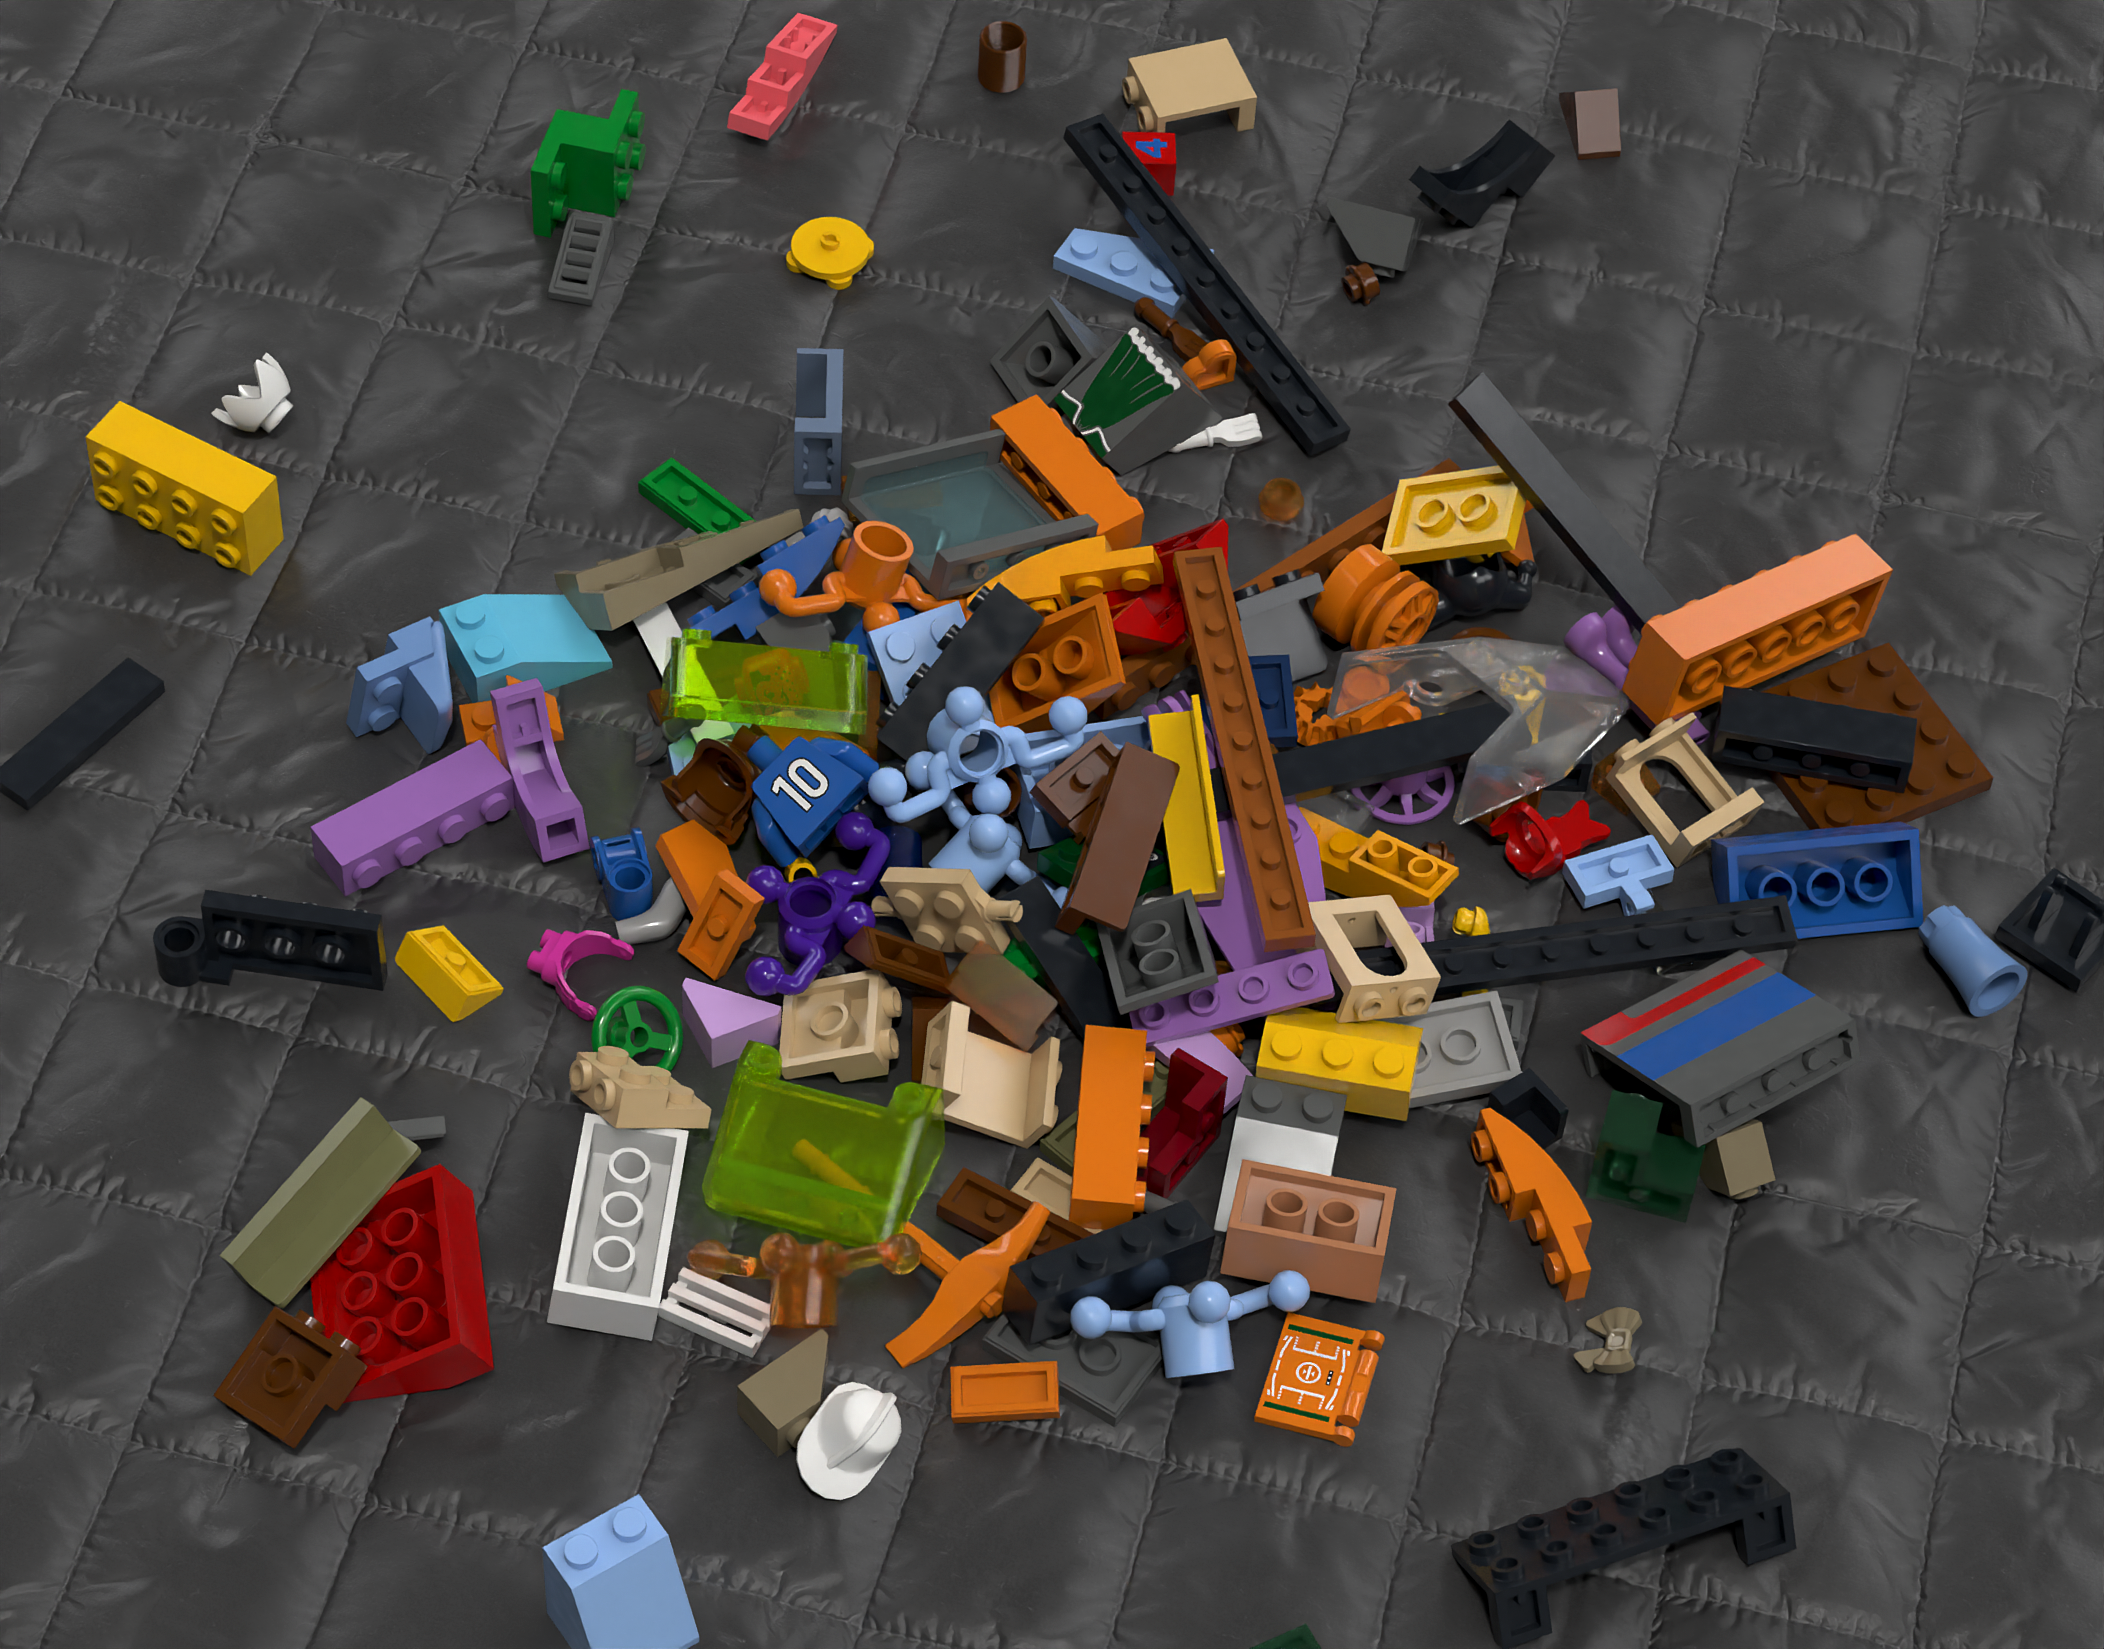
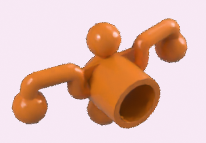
M874 520L856 526L852 538L841 540L832 551V561L835 568L839 571L831 572L825 576L822 582L825 594L794 598L797 593L795 578L788 571L778 568L768 571L759 582L761 598L768 605L775 606L779 612L789 617L835 612L847 602L851 606L864 611L862 623L867 633L900 621V615L898 610L892 605L893 602H908L911 607L924 613L959 600L961 608L968 610L967 598L971 592L937 600L933 595L924 593L916 578L905 573L914 550L912 540L898 527Z

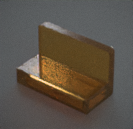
M978 940L942 984L945 989L1025 1052L1029 1050L1039 1037L1035 1034L1036 1030L1057 1005V1000L983 940Z

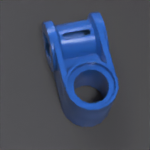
M639 827L632 828L630 834L603 840L598 835L590 837L589 843L597 879L601 881L609 911L613 918L620 921L649 910L653 906L652 870L648 861L641 829Z

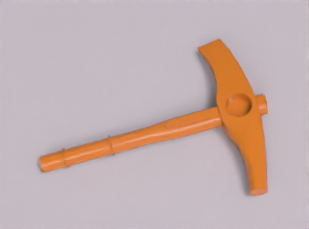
M807 1140L800 1141L793 1150V1156L808 1167L813 1175H818L850 1201L853 1208L861 1210L889 1233L909 1254L942 1280L934 1300L921 1317L908 1329L885 1344V1348L902 1368L916 1363L944 1347L971 1328L985 1315L988 1318L997 1317L1003 1311V1295L1005 1293L1009 1267L1027 1259L1050 1215V1211L1046 1207L1033 1201L1020 1221L990 1244L958 1260L928 1234L901 1217L870 1192L868 1186H863L830 1159V1155L823 1154Z

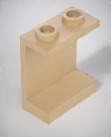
M1227 38L1128 59L1127 77L1122 79V90L1128 104L1133 103L1137 111V121L1141 132L1165 133L1166 122L1222 110L1227 111L1237 132L1254 128L1257 96Z
M951 1001L928 1022L918 1111L1028 1149L1044 1134L1050 1133L1057 1121L1058 1106L1054 1102L1056 1085L1062 1073V1063L1058 1061L1060 1039L1051 1036L1032 1054L969 1032L970 1007Z

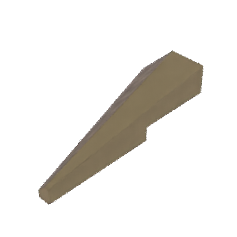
M789 509L784 511V513L756 522L754 520L739 523L740 527L720 534L708 531L641 549L640 552L612 561L609 558L596 562V566L581 571L563 570L554 573L556 584L589 630L613 631L804 528L799 509Z

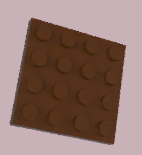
M1889 642L1761 691L1917 718L1913 764L1904 793L1766 770L1810 830L1900 821L1907 823L1991 788L1994 777Z

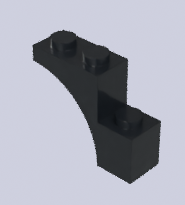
M1509 119L1493 138L1471 156L1442 169H1427L1419 166L1409 180L1422 190L1417 198L1437 214L1439 213L1453 225L1460 219L1473 228L1500 193L1505 194L1510 188L1523 198L1554 159L1555 155Z

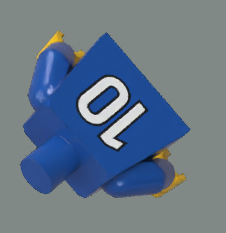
M762 736L752 745L746 755L762 771L751 785L752 790L757 795L751 809L759 841L780 867H785V877L789 883L795 881L793 879L794 873L800 868L809 869L811 874L817 878L815 867L806 858L836 827L838 820L844 814L850 813L868 794L867 782L871 775L879 769V764L853 743L817 737L808 742L798 736L782 750L768 736ZM799 852H800L805 858H803V857H798V856H799Z

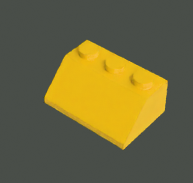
M1302 1007L1292 1008L1267 1016L1256 1065V1077L1347 1095L1345 1111L1407 1121L1423 1028L1378 1020L1338 1023L1335 1019L1336 1013Z

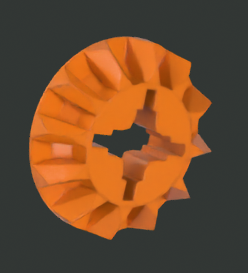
M1316 681L1308 689L1297 686L1293 693L1298 733L1297 742L1310 746L1339 739L1336 720L1345 714H1354L1358 711L1352 704L1351 695H1340L1336 684L1330 689L1320 688ZM1320 707H1326L1328 710L1327 715L1323 714L1320 719L1317 718L1316 722L1312 723V712H1317Z

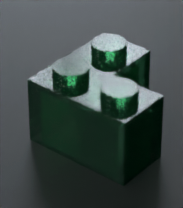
M1612 1090L1585 1197L1686 1223L1706 1145L1697 1148L1682 1136H1668L1657 1133L1656 1128L1663 1103L1649 1100L1640 1094H1626Z

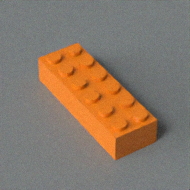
M1855 533L1839 541H1829L1820 549L1804 556L1796 555L1787 563L1771 570H1761L1752 578L1736 585H1726L1717 593L1700 600H1691L1682 608L1668 614H1658L1648 620L1641 630L1642 637L1634 657L1629 662V671L1622 691L1657 726L1670 717L1677 720L1691 712L1720 701L1724 686L1736 688L1752 687L1865 637L1893 569Z

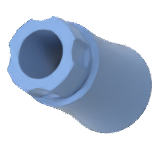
M1943 905L1935 909L1919 927L1918 935L1929 948V954L1955 985L1972 1015L1983 1017L2002 1009L2019 994L2027 980L2026 968L1998 947L1971 918L1965 917L1956 906L1948 907Z

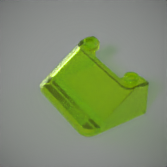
M748 1040L736 1065L702 1182V1196L705 1203L716 1211L864 1250L880 1251L893 1246L899 1240L944 1149L943 1089L925 1084L906 1082L896 1087L888 1107L778 1080L783 1068L782 1057L779 1051L770 1045Z

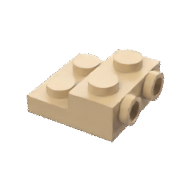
M873 969L813 980L803 993L791 996L784 995L778 1069L785 1080L827 1072H834L840 1083L888 1075L889 1060L896 1059L899 1056L898 1037L895 1030L891 1028L892 1018L900 1017L902 1013V1002L898 989L890 986L881 971Z
M601 1046L598 1048V1052H577L576 1060L572 1063L569 1073L570 1091L613 1127L708 1128L712 1109L698 1099L691 1088L682 1086L674 1080L668 1070L656 1066H640L629 1057V1053L626 1050L613 1046Z

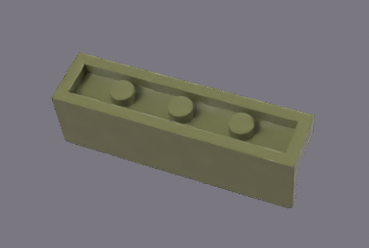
M360 1097L219 1256L243 1283L277 1307H286L420 1155L421 1149L417 1144L394 1130L373 1104Z

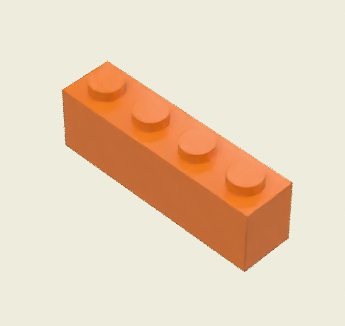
M1036 394L991 416L990 431L1001 429L1006 434L999 459L1055 521L1089 514L1099 524L1095 537L1105 535L1112 551L1130 549L1141 543L1142 526L1145 518L1141 504L1135 497H1129L1117 483L1112 471L1108 467H1102L1090 454L1084 440L1080 437H1075L1063 424L1061 416L1054 408H1049Z
M1086 1025L1068 1219V1221L1082 1228L1107 1230L1132 1220L1133 1212L1143 1213L1146 1182L1136 1181L1137 1168H1147L1149 1138L1139 1136L1140 1125H1150L1152 1094H1143V1082H1153L1155 1052L1146 1051L1147 1030Z

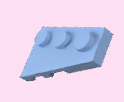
M1074 228L1054 255L1053 269L1134 303L1143 297L1154 300L1157 307L1171 318L1174 317L1187 299L1141 238Z

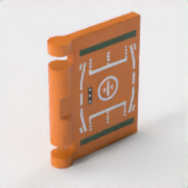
M1288 1312L1255 1413L1254 1422L1334 1441L1343 1447L1352 1446L1356 1434L1349 1427L1359 1425L1379 1356L1373 1351L1382 1349L1385 1340L1384 1335L1375 1330L1363 1331ZM1363 1345L1367 1349L1359 1350V1347ZM1337 1421H1340L1343 1425H1345L1335 1427Z

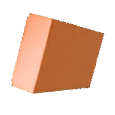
M1057 1361L950 1367L951 1418L953 1424L1060 1418L1059 1367Z

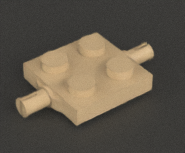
M888 867L880 883L889 897L876 896L871 905L875 917H898V919L903 920L915 943L941 952L1003 954L1011 939L1001 921L1018 922L1023 914V907L1019 905L1020 901H1004L991 898L980 887L970 869Z

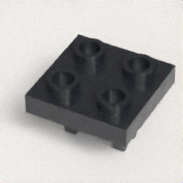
M2053 868L2001 922L1995 938L2075 991H2078L2104 963V900Z

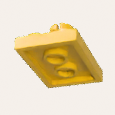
M1499 465L1399 480L1382 552L1400 565L1459 557H1465L1472 563H1480L1484 561L1482 554H1487L1490 558L1496 552L1515 550L1526 497Z

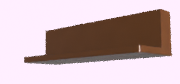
M1127 741L1110 765L1055 928L1074 935L1085 918H1088L1118 932H1123L1126 929L1180 770L1178 763Z

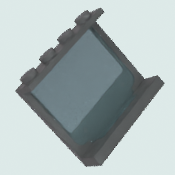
M1001 429L850 463L841 502L862 523L873 520L886 522L898 527L912 540L914 550L907 569L937 600L976 591L1001 572L1031 556L1060 545L1096 536L1099 524L1089 514L1055 521L998 464L1006 436Z

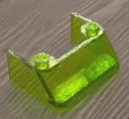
M682 628L681 638H666L660 704L661 716L866 735L868 656L858 655L859 645L829 642V651L827 652L711 640L712 631Z

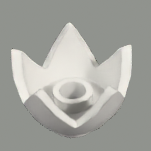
M265 353L262 361L257 359L253 365L259 386L238 385L240 397L232 395L222 397V402L227 412L216 408L211 413L213 416L240 430L255 432L261 426L270 433L293 407L286 399L291 392L288 380L278 362L268 353Z

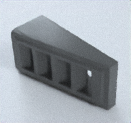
M575 211L570 213L550 282L548 298L593 305L614 245V221L611 218ZM565 278L587 281V285L564 280Z

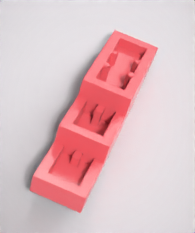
M797 13L766 46L764 62L748 78L746 95L729 112L727 128L768 141L805 91L837 33L838 25Z

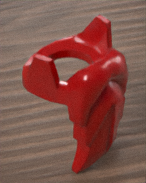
M1585 800L1577 801L1565 815L1561 817L1552 816L1546 821L1533 807L1526 802L1520 801L1512 805L1506 812L1489 824V834L1491 836L1508 832L1509 837L1504 850L1506 858L1521 876L1530 880L1554 875L1563 868L1564 860L1580 855L1581 849L1589 844L1607 839L1611 833V829L1607 825L1590 819L1589 805Z

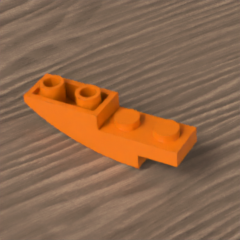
M1486 1108L1480 1110L1476 1131L1471 1133V1146L1478 1162L1484 1161L1488 1170L1489 1190L1496 1204L1502 1203L1509 1222L1526 1218V1226L1531 1239L1534 1242H1540L1545 1254L1544 1268L1547 1278L1551 1284L1558 1285L1564 1301L1568 1302L1584 1298L1591 1273V1267L1584 1250H1586L1592 1220L1581 1198L1553 1159L1529 1135L1493 1109Z

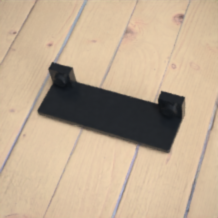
M1741 1448L1718 1450L1711 1457L1687 1465L1671 1466L1658 1475L1640 1481L1624 1482L1613 1490L1589 1498L1573 1499L1566 1506L1542 1514L1526 1515L1516 1523L1492 1531L1476 1532L1469 1536L1468 1539L1451 1545L1452 1556L1487 1593L1493 1638L1502 1649L1553 1633L1546 1586L1731 1522L1735 1524L1738 1556L1748 1565L1797 1549L1790 1492Z

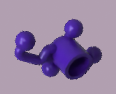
M861 812L844 814L838 820L835 828L839 844L844 848L854 851L866 847L870 848L856 875L834 869L822 873L818 878L804 877L786 883L781 872L775 867L768 865L755 867L748 874L746 884L765 898L763 904L767 905L778 900L779 951L786 960L798 966L793 975L790 976L785 974L781 963L772 957L763 956L754 959L747 967L745 980L749 989L756 995L770 996L778 992L791 996L803 993L810 986L822 967L832 962L840 953L843 936L850 940L863 925L875 928L876 918L871 907L863 902L854 901L849 903L854 895H861L872 887L891 849L890 840L886 834L875 829L871 819Z

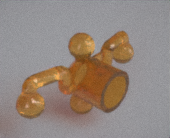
M778 1232L769 1235L761 1243L760 1258L729 1253V1250L718 1240L707 1239L698 1242L689 1251L687 1261L692 1271L712 1280L721 1278L724 1274L754 1279H770V1327L834 1328L838 1327L840 1277L850 1275L853 1270L882 1264L889 1272L895 1275L909 1274L920 1264L922 1252L920 1244L912 1236L905 1233L891 1235L884 1242L845 1250L839 1243L833 1240H824L815 1245L799 1244L790 1234Z

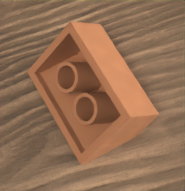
M1242 1159L1220 1273L1270 1283L1279 1272L1294 1270L1307 1279L1310 1291L1376 1303L1397 1188Z

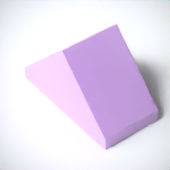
M685 978L682 984L683 1016L711 1068L778 1044L781 1037V1006Z

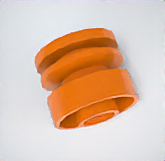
M1372 544L1359 546L1349 553L1335 567L1323 585L1325 591L1320 592L1315 601L1312 618L1318 628L1341 644L1350 643L1353 653L1363 659L1366 658L1367 663L1382 672L1396 666L1416 647L1435 616L1439 596L1438 591L1424 581H1420V578L1409 570L1400 572L1399 563Z

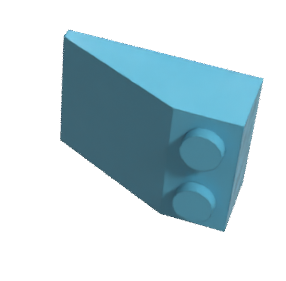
M483 594L439 609V621L444 627L447 657L472 703L491 700L490 691L506 687V675H510L523 682L537 678L545 692L613 668L612 660L596 632L589 630L565 595Z

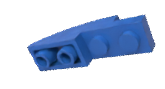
M826 515L802 528L801 531L805 538L790 547L785 540H782L760 553L764 561L756 567L760 578L768 571L777 568L788 571L795 578L797 593L794 598H799L822 570L834 550L845 526L841 517L829 522ZM751 581L729 594L728 596L733 603L716 612L713 606L710 605L688 618L687 621L691 628L684 631L683 635L692 650L697 649L732 627H735L743 642H746L757 634L756 626L778 614L779 610L775 606L768 605L761 598L759 587L757 588L754 581Z

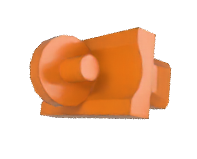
M1398 682L1381 695L1373 694L1364 701L1363 707L1354 714H1345L1336 720L1338 737L1344 738L1420 720L1422 717L1421 710L1410 704L1411 683Z

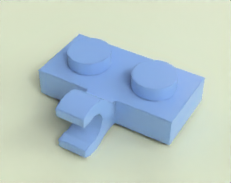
M1652 834L1564 860L1562 874L1583 909L1619 898L1624 916L1645 914L1647 913L1646 910L1654 908V901L1647 889L1672 882L1674 868Z

